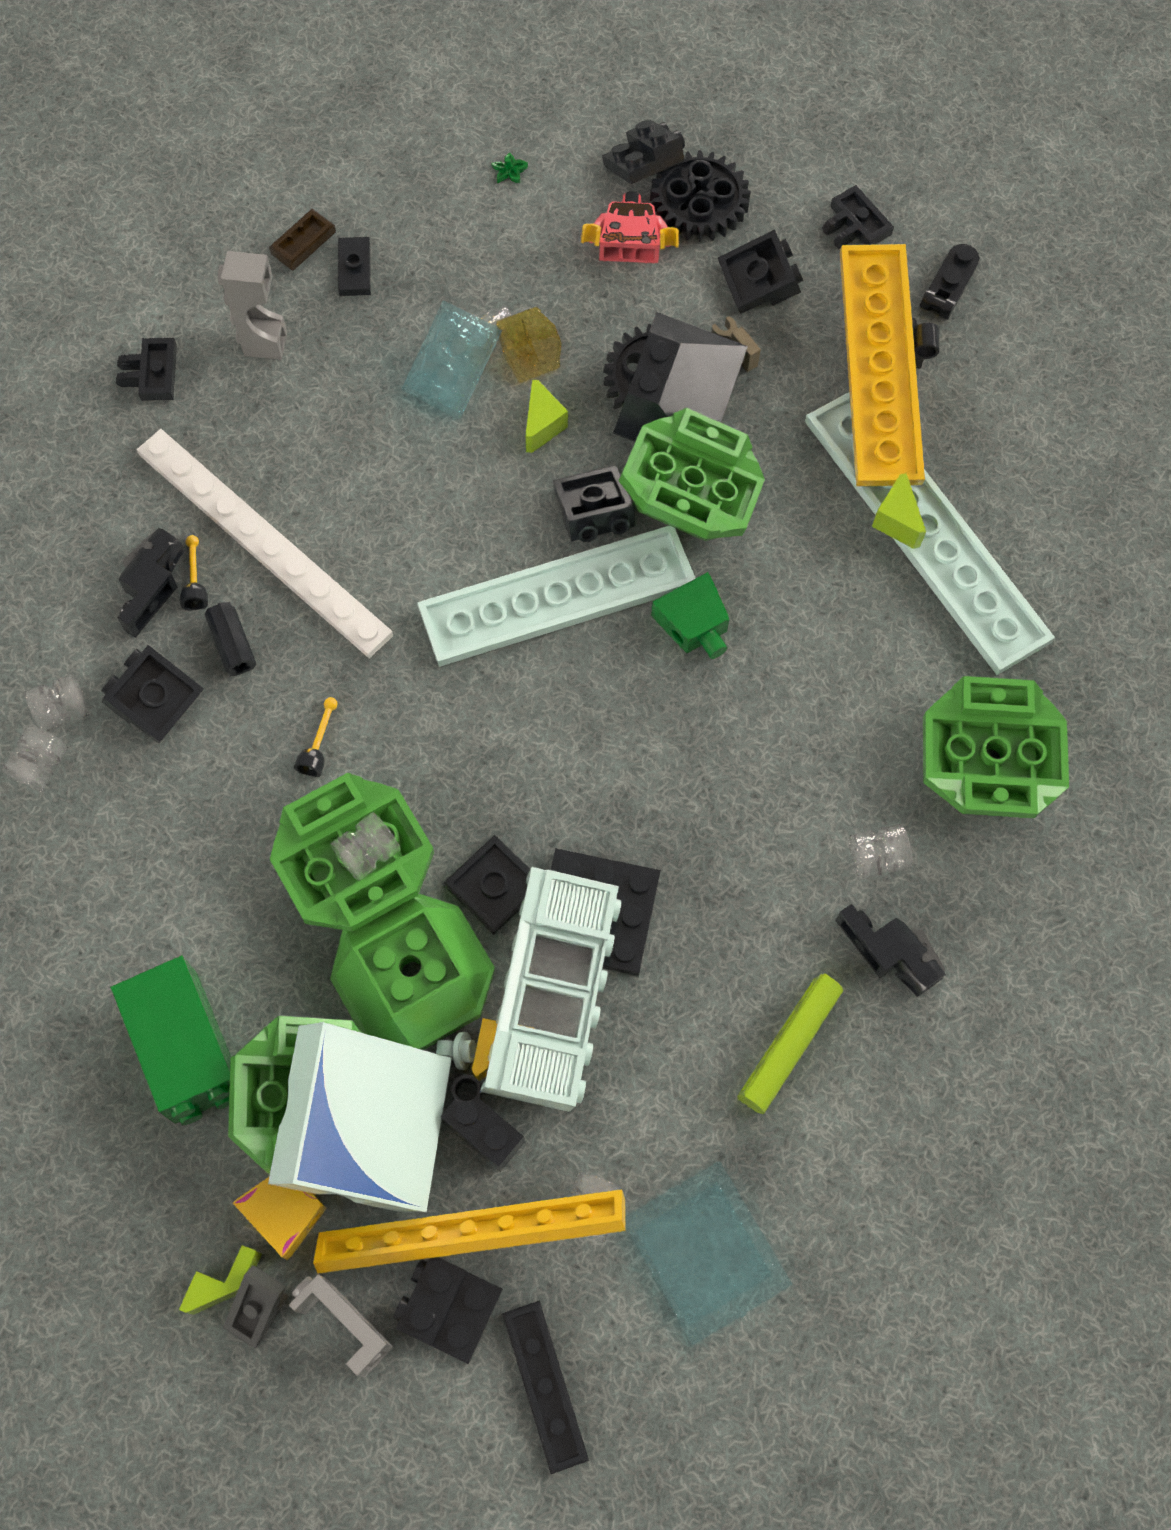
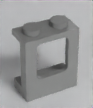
M318 1274L314 1279L310 1276L306 1277L292 1292L295 1299L289 1306L294 1311L306 1315L320 1300L363 1344L346 1363L356 1376L366 1378L393 1348L385 1337L323 1276Z

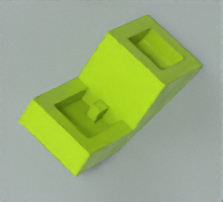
M242 1245L225 1283L196 1271L179 1310L194 1315L235 1297L245 1273L253 1265L257 1267L262 1253Z

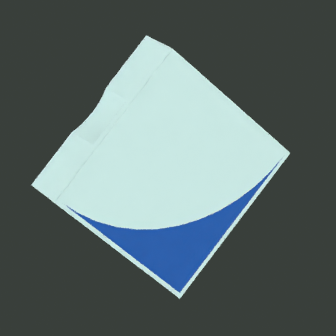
M324 1022L299 1026L288 1079L287 1107L278 1130L268 1184L313 1194H337L355 1203L397 1212H427L441 1126L440 1116L443 1113L451 1058Z

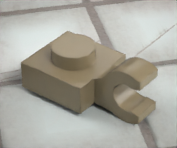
M730 316L726 317L725 327L728 330L723 331L716 324L712 325L711 333L748 346L741 364L747 372L758 367L761 349L743 327L738 329L735 320Z

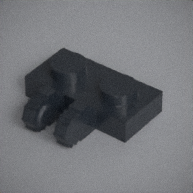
M857 185L832 198L830 207L836 215L827 220L822 227L823 232L826 235H830L842 228L844 224L848 226L833 241L838 249L842 245L849 244L856 237L863 245H875L891 236L894 226Z
M142 338L141 354L118 356L117 367L121 370L140 371L117 373L116 384L120 387H139L138 394L141 401L174 400L177 352L175 338Z

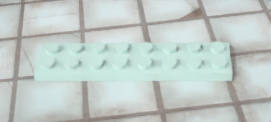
M666 526L417 603L438 666L441 667L656 600L695 579V576L675 528Z

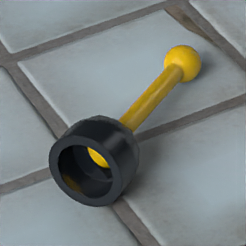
M189 535L185 543L189 547L190 584L185 585L180 593V606L187 611L205 609L208 606L207 591L203 585L197 583L196 547L199 544V539L195 535Z
M332 697L324 701L325 711L312 748L302 750L297 756L294 769L300 774L313 777L321 776L325 759L319 751V747L331 712L338 705L336 699Z

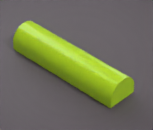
M824 973L812 980L737 1095L739 1101L757 1113L765 1114L843 993V988L833 978Z

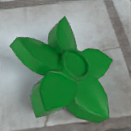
M511 153L505 155V163H491L492 167L499 171L497 183L504 181L508 176L511 181L520 183V173L524 172L528 167V162L522 159L515 160Z

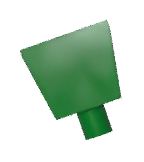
M708 572L652 602L651 616L686 653L702 646L710 659H715L728 649L720 635L727 632L729 616Z

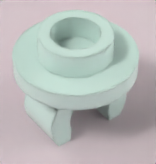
M459 1032L454 1041H437L436 1054L451 1058L458 1070L468 1069L470 1063L474 1061L476 1043L474 1040H471L469 1033Z

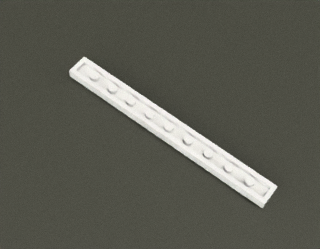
M162 429L136 449L138 454L368 658H371L393 637L392 630Z

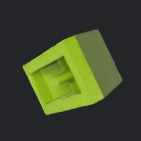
M532 380L525 435L526 452L533 453L568 428V411L539 380Z
M907 473L899 475L878 508L872 527L912 549L920 548L926 534V529Z

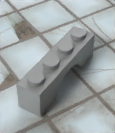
M227 251L224 264H220L218 268V283L223 285L224 303L230 308V322L236 328L237 344H241L244 356L282 360L287 337L284 318L282 315L271 312L261 306L262 304H267L273 277L268 256Z

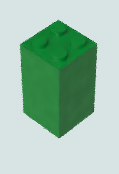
M184 956L176 957L111 986L110 988L159 1113L174 1124L180 1122L184 1126L203 1117L202 1111L215 1105L217 1109L228 1107L231 1055L199 976Z

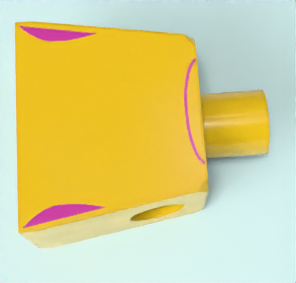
M268 1177L237 1198L233 1204L282 1258L288 1260L327 1208L315 1196L316 1194L268 1184Z

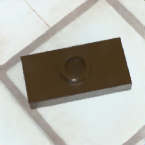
M312 208L269 247L270 254L294 271L336 233L335 225Z

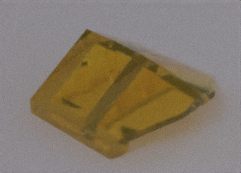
M537 306L496 321L503 355L519 384L560 368L562 342L556 326L541 313Z

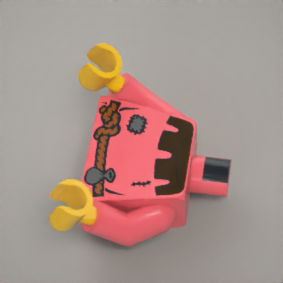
M629 191L623 195L622 202H611L607 213H602L593 224H584L582 226L581 243L590 242L594 243L595 246H599L600 242L599 261L658 263L659 248L665 249V247L671 245L679 248V230L668 227L661 216L655 215V209L651 203H641V195L639 193Z

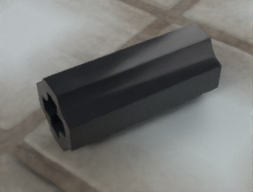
M220 602L213 607H209L204 615L225 671L230 676H237L253 670L256 666V661L235 607L230 602Z

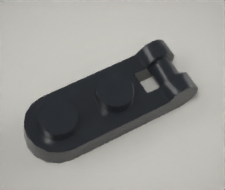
M958 244L952 247L930 287L925 292L919 306L920 308L927 311L931 308L940 312L939 316L947 320L949 319L977 268L980 257L974 247L967 244ZM939 295V296H941V297L946 298L947 300L945 301V300L940 299V298H938V297H936V296Z

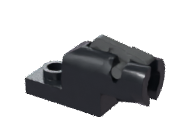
M161 528L150 534L123 559L125 570L121 573L119 582L124 591L132 596L133 599L123 605L117 618L124 631L135 638L178 588L172 572L185 550L182 549L183 545L181 542Z
M852 904L838 914L835 921L879 978L895 968L897 971L895 976L918 997L940 982L946 975L942 962L923 930H910L903 921L895 918L874 933L871 929L873 925L869 917L862 910L857 911Z

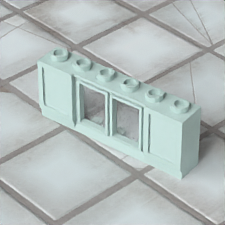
M531 867L526 878L527 889L520 907L519 916L521 917L518 931L512 944L511 951H513L510 968L504 981L505 991L502 1005L498 1010L496 1018L497 1028L494 1042L490 1047L488 1055L487 1075L480 1092L569 1112L576 1107V1103H582L585 1093L586 1081L581 1080L583 1066H589L592 1057L593 1044L588 1043L590 1028L596 1029L600 1016V1007L595 1006L597 992L603 993L607 980V971L602 970L604 957H610L614 944V935L610 934L612 921L616 922L620 913L621 900L616 899L619 886Z

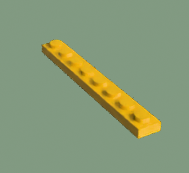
M621 1189L319 1232L313 1264L319 1274L626 1231L625 1197Z

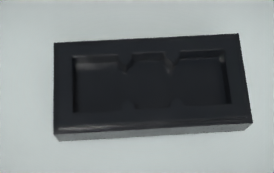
M370 237L338 238L339 296L371 295Z

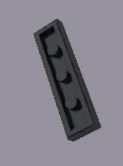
M540 1300L502 1313L550 1473L554 1474L589 1461Z

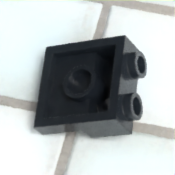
M645 120L636 124V128L626 132L628 144L616 145L610 152L602 155L603 163L608 170L628 183L634 184L685 161L683 153L685 141L679 130L671 132L665 122L657 124L654 121Z
M775 229L718 257L719 264L740 314L769 300L772 306L801 293L798 284L804 281L797 264L790 265L788 258L793 256L786 238L780 241Z
M617 466L553 480L554 492L561 507L563 522L571 542L576 540L591 542L597 535L610 532L620 535L627 532L629 528L636 526L634 505L628 492L619 483L621 475Z
M147 645L142 652L135 649L123 664L128 669L120 678L113 675L101 690L105 694L102 703L129 724H134L159 744L204 688L151 646Z
M439 1257L429 1258L428 1261L420 1259L411 1278V1281L417 1283L410 1298L402 1297L393 1318L399 1321L396 1329L469 1364L503 1289Z

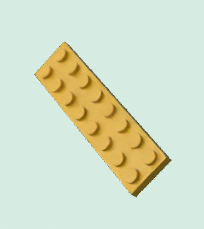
M906 244L842 245L840 249L856 486H893L899 475L907 473L911 486L923 485L925 473Z

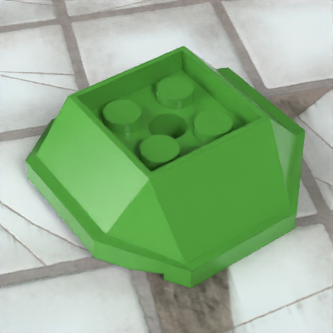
M685 408L675 412L673 416L661 418L642 426L621 474L619 483L631 496L638 512L701 540L709 541L716 538L743 536L765 479L760 465L751 451L753 447L748 434L689 408Z
M963 676L923 716V783L962 814L1036 818L1069 788L1067 720L1055 705L1043 695L1042 689L1034 680ZM987 749L995 750L1001 759L989 756Z
M346 773L283 807L279 821L280 826L275 837L270 861L305 924L355 931L419 895L434 855V849L398 789ZM359 853L362 855L361 859L356 863L349 864L345 862L350 854Z
M419 894L355 931L342 930L330 980L361 1033L425 1050L437 1043L438 1040L444 1039L481 1017L493 980L495 967L459 906ZM415 962L421 965L420 972L413 977H407L402 974L403 967L408 963Z
M277 1016L231 1057L228 1137L269 1175L279 1126L287 1107L288 1079L299 1026L324 1022L360 1032L352 1020Z

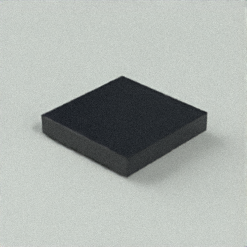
M494 835L457 869L443 885L494 935L520 910L527 889L526 878L530 868Z

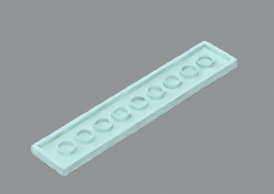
M850 392L807 414L805 423L876 515L878 508L892 486H856ZM924 469L925 481L923 485L911 486L926 529L920 548L912 549L898 540H894L996 675H999L1051 644L1055 637Z

